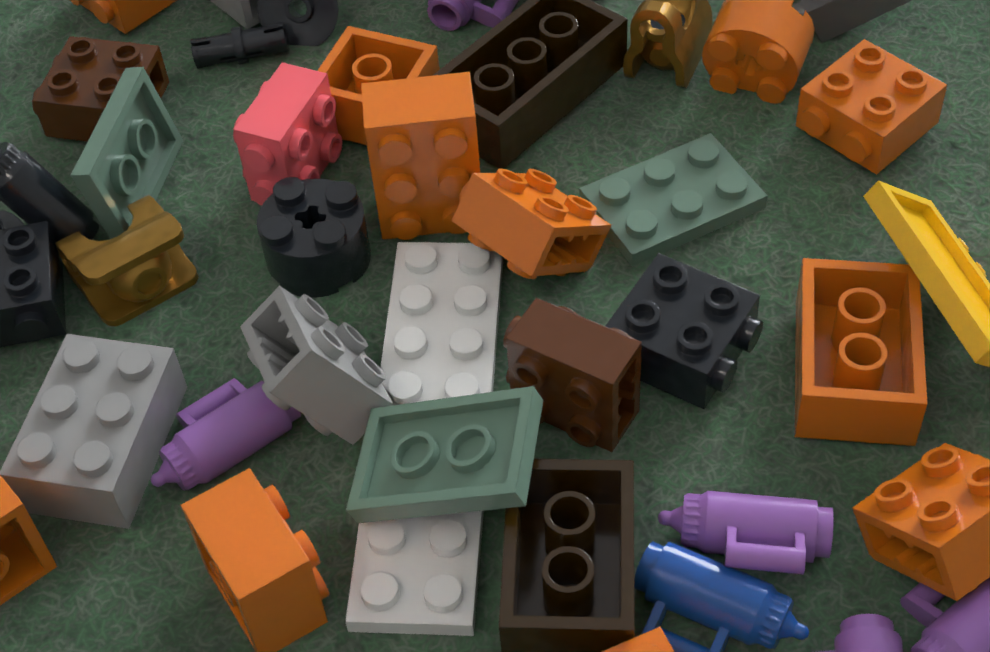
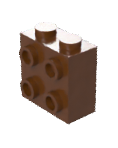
M70 36L60 54L54 58L52 67L41 86L35 90L33 95V110L38 115L45 136L88 142L125 68L144 67L158 95L162 98L169 84V78L159 46Z
M535 298L522 317L518 315L512 319L504 335L503 345L507 349L508 358L506 381L510 384V389L534 386L543 399L540 424L546 422L566 431L572 440L582 446L593 447L597 445L613 452L639 412L642 342L630 337L620 329L608 328L579 316L570 308L555 306Z

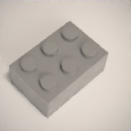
M66 334L0 470V475L22 501L28 513L126 529L130 528L159 458V451L166 441L187 390V384L174 348Z

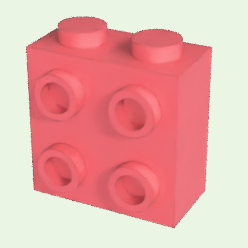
M282 62L272 77L262 84L258 96L247 111L236 120L233 128V138L235 143H237L243 167V177L247 182L251 201L257 202L260 206L273 194L274 185L281 179L287 177H296L300 180L320 179L327 165L335 163L339 158L342 150V136L338 134L335 118L336 102L334 97L331 96L327 73Z

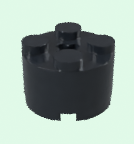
M296 177L281 179L274 185L273 194L263 203L257 216V230L267 269L271 277L291 294L300 297L305 294L311 298L335 294L339 292V287L352 280L355 283L360 279L369 266L371 249L363 205L357 195L355 186L348 181H333L329 179L300 180Z

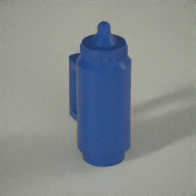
M652 541L639 562L634 577V589L644 592L645 600L655 604L642 634L660 627L667 610L717 631L713 644L709 649L661 627L675 652H724L730 637L747 645L760 644L766 648L775 649L780 639L794 637L804 640L809 635L808 627L799 623L791 612L794 600L778 592L773 584L735 568L725 567L723 563L672 542H668L663 546Z

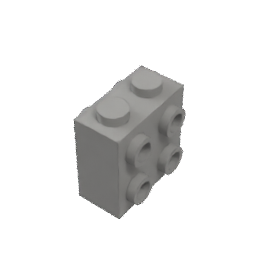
M278 286L240 326L250 348L247 352L248 358L260 370L265 381L262 385L263 392L279 408L289 410L293 407L303 413L307 421L321 434L329 436L333 432L354 445L365 434L371 408L394 405L382 384L386 379L384 372L364 351L368 347L364 337L346 322H343L340 326L331 322L325 310L308 295L303 294L298 299L281 286Z

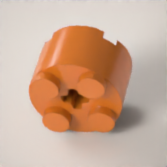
M725 0L702 51L704 66L711 76L709 80L711 87L714 90L734 94L739 88L756 92L758 97L764 102L781 103L785 99L786 94L795 86L814 38V24L806 10L802 16L792 7L794 0Z

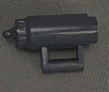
M8 142L0 144V201L27 224L48 221L56 242L78 231L84 237L93 240L99 230V224L93 219V211L26 151H20Z

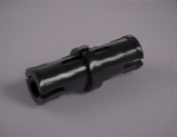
M278 22L244 30L242 26L232 27L231 32L194 38L191 39V50L197 69L234 61H238L239 64L249 63L250 58L289 52V42L284 22Z

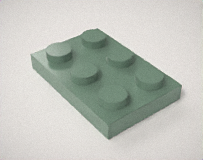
M144 67L125 68L70 175L110 239L125 232L132 224L133 216L128 210L127 205L147 195H150L156 201L183 143L180 133Z
M711 133L579 188V197L594 204L597 208L595 214L612 225L607 236L632 267L657 256L658 253H665L765 209L768 195Z
M534 386L371 408L346 512L358 524L526 506L543 406L542 397Z

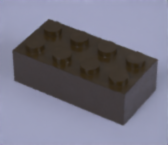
M527 0L437 71L434 75L470 72L479 157L499 169H504L623 67L624 56L627 53L628 19L591 0Z

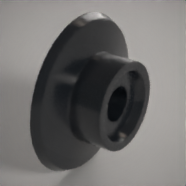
M257 0V12L262 27L284 22L288 36V45L319 46L329 38L337 23V0H302L307 7L305 15H300L296 12L294 6L296 0Z

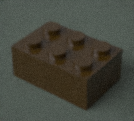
M533 460L526 506L505 509L499 613L501 652H602L634 638V460Z

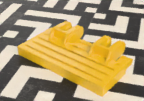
M878 180L863 196L973 361L976 364L990 367V283L986 279L985 270L978 262H974L969 255V248L961 238H957L931 200Z

